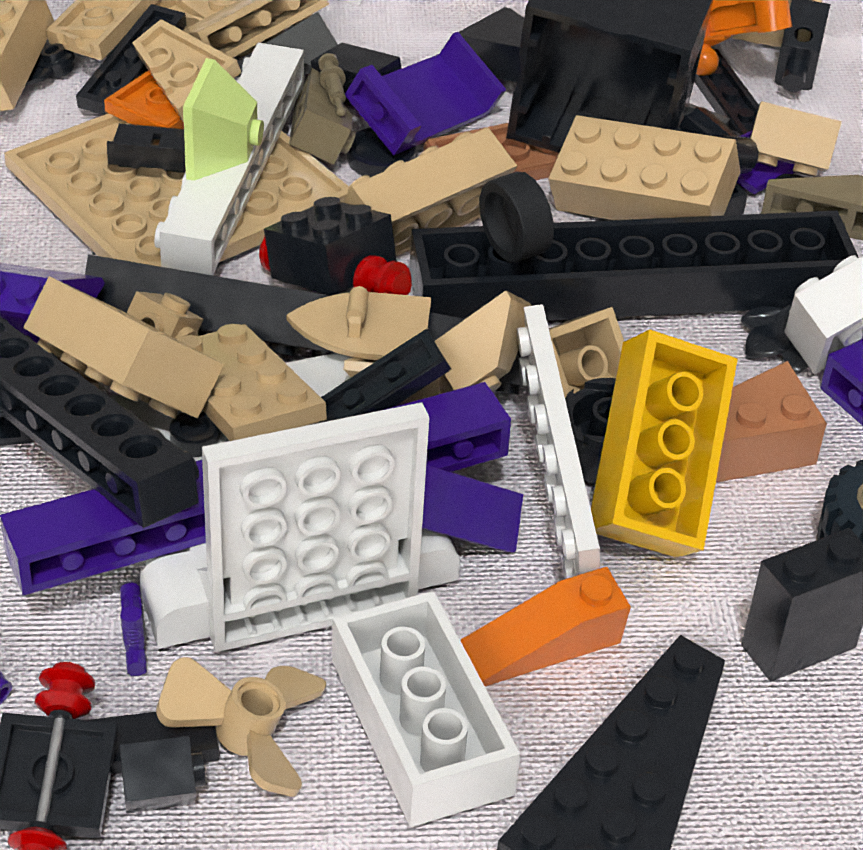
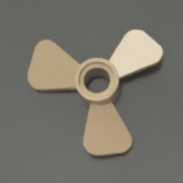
M182 657L173 662L167 673L156 706V714L159 721L167 727L216 726L217 738L226 749L238 755L248 756L249 772L258 786L269 792L295 797L302 787L301 779L271 736L284 710L320 697L326 687V681L321 677L295 667L277 666L268 672L265 679L246 677L239 680L231 691L197 661L189 657Z

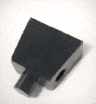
M792 0L790 6L792 27L786 28L784 31L774 83L782 86L785 90L789 92L812 90L831 4L811 0ZM805 29L810 31V41H798V30Z

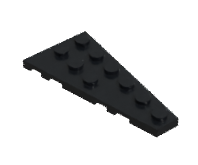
M680 635L498 840L497 850H671L722 677L725 660Z

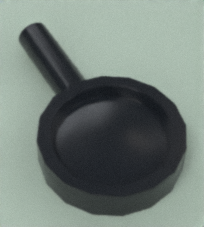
M371 127L356 132L352 146L347 153V162L350 168L357 174L373 177L384 172L391 164L399 160L408 162L414 159L416 146L393 155Z

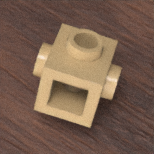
M136 291L127 311V314L175 339L186 335L198 336V330L203 322L201 317L188 310L190 307L189 302L170 293H165L163 296L162 294Z

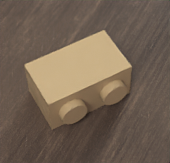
M761 101L750 139L757 144L759 151L757 163L777 167L778 160L794 164V172L817 177L818 170L826 172L829 169L842 121Z

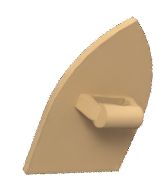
M357 286L352 288L350 293L336 294L309 302L287 314V321L302 336L327 350L355 358L379 360L426 328L428 330L431 297L368 292L364 287Z

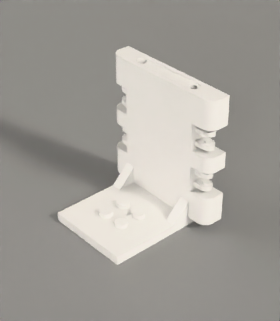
M333 353L287 362L286 364L322 397L351 378L343 370L344 360L355 357ZM122 395L110 396V398L125 409L133 411L140 420L151 428L159 430L170 441L169 427L174 418L148 406L149 403L140 399L136 402ZM423 403L230 441L220 431V443L203 446L202 457L193 458L195 461L202 460L206 543L145 560L146 567L140 575L141 597L158 649L210 637L216 653L333 626V618L416 596L418 595V589L459 580L460 558L450 537L422 529L429 415Z

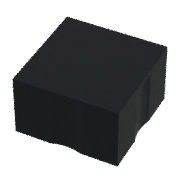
M529 0L525 9L519 49L520 76L512 96L506 138L560 153L576 115L681 131L679 126L687 114L713 0Z

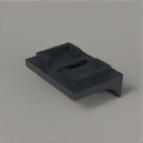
M119 123L113 141H107L108 164L118 165V167L138 169L139 167L185 173L184 129ZM154 139L160 140L159 145H153Z

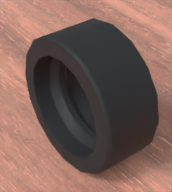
M513 172L490 180L482 187L479 197L480 216L488 240L498 255L507 262L517 263L542 254L551 247L554 237V221L551 208L544 191L533 177L526 172Z

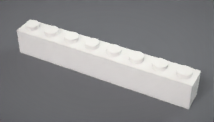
M258 42L252 55L245 57L242 74L239 79L235 78V80L257 101L258 120H263L264 122L261 145H254L248 162L195 181L187 180L185 172L179 195L171 198L168 216L165 222H159L156 228L154 243L156 248H160L161 267L207 275L214 274L304 85V50Z

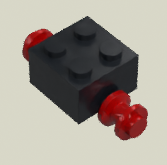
M324 197L314 201V206L301 212L287 213L281 217V221L264 228L265 237L260 246L259 259L263 268L271 272L272 279L330 296L339 294L353 286L364 287L368 292L409 295L411 291V272L407 265L398 262L396 259L391 214L372 210L369 205H351L340 202V199L337 197Z

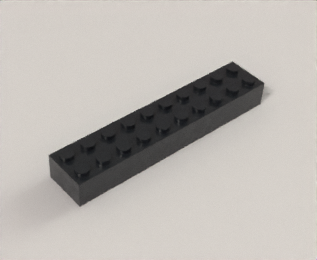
M835 210L554 223V237L551 247L542 254L517 263L507 262L498 255L490 244L483 226L412 229L410 272L414 296L431 297L430 313L466 319L501 293L508 291L529 302L532 306L543 304L547 320H573L613 307L616 318L726 311L743 312L766 305L784 308L792 304L794 293L801 284L814 277L821 280L833 273L834 268L844 259L852 255H856L857 258L859 257L838 211Z

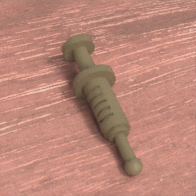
M327 53L318 60L321 70L319 81L321 86L327 90L330 102L336 105V114L339 117H343L346 115V109L343 107V103L346 100L343 89L346 77L343 69L338 67L337 57L334 54Z

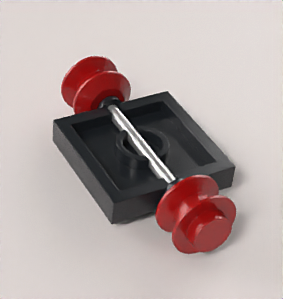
M59 662L40 673L39 682L48 690L39 692L35 696L34 701L36 707L49 717L2 712L0 722V830L16 831L10 834L7 840L8 845L13 850H67V843L58 835L101 838L118 735L117 723L77 719L90 713L92 704L83 695L92 692L95 689L96 682L81 665L72 662Z

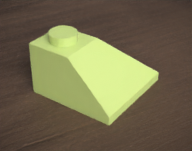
M206 58L183 105L186 179L194 181L248 162L254 145H261L264 132L263 120H258L257 101L215 59Z

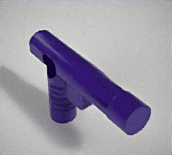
M125 583L120 587V619L123 643L126 649L127 674L141 676L147 672L141 588L136 583Z

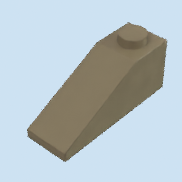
M312 68L295 101L289 144L334 165L340 152L346 155L354 141L356 132L352 131L353 115L344 104L343 107L346 109V115L339 117L336 114V105L330 102L327 90L320 84V72Z
M841 175L769 179L761 214L837 210L849 237L863 241V176Z

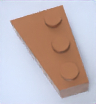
M788 361L732 388L716 483L817 464L827 423Z

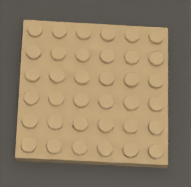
M108 113L4 152L6 167L98 256L161 267L160 248H156L154 243L156 228L159 222H165L171 198L179 195L185 173L139 167V169L118 167V165L108 164L107 141H113L119 123H130ZM281 131L219 262L261 245L265 237L264 228L281 221V217L287 213L301 212L314 206V201L324 197H337L340 199V202L344 203L348 195L349 186L312 155L290 145V137ZM154 139L153 145H159L160 140Z

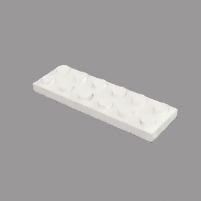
M540 304L524 307L525 327L517 328L518 346L521 358H518L522 385L528 387L527 407L531 424H536L538 434H535L539 463L545 464L547 473L544 474L545 491L548 503H553L554 505L553 526L557 545L562 544L565 557H562L564 579L600 569V547L544 306Z

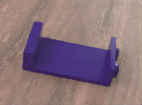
M455 32L451 35L440 54L387 75L381 76L372 64L361 68L346 91L345 96L390 152L396 155L422 144L428 139L436 138L489 115L505 93L506 88L460 33Z

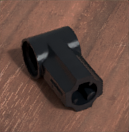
M696 107L691 113L684 116L679 126L681 131L735 139L740 174H747L754 169L758 161L759 151L757 144L752 139L737 135L706 108Z

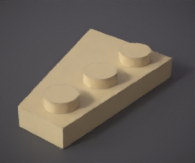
M162 19L132 42L138 56L182 121H184L183 105L206 58L215 59L233 78L241 73L236 59Z

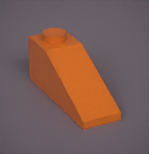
M603 567L555 583L462 638L460 641L484 686H489L620 644L631 606L608 567Z

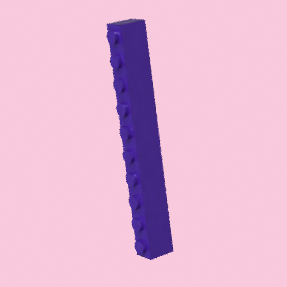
M486 382L391 407L396 408L423 403L429 415L426 465L453 472L508 456L511 418ZM202 460L196 461L199 469V478L196 480L199 503L145 528L131 519L95 489L1 514L0 522L5 553L22 595H28L206 543Z

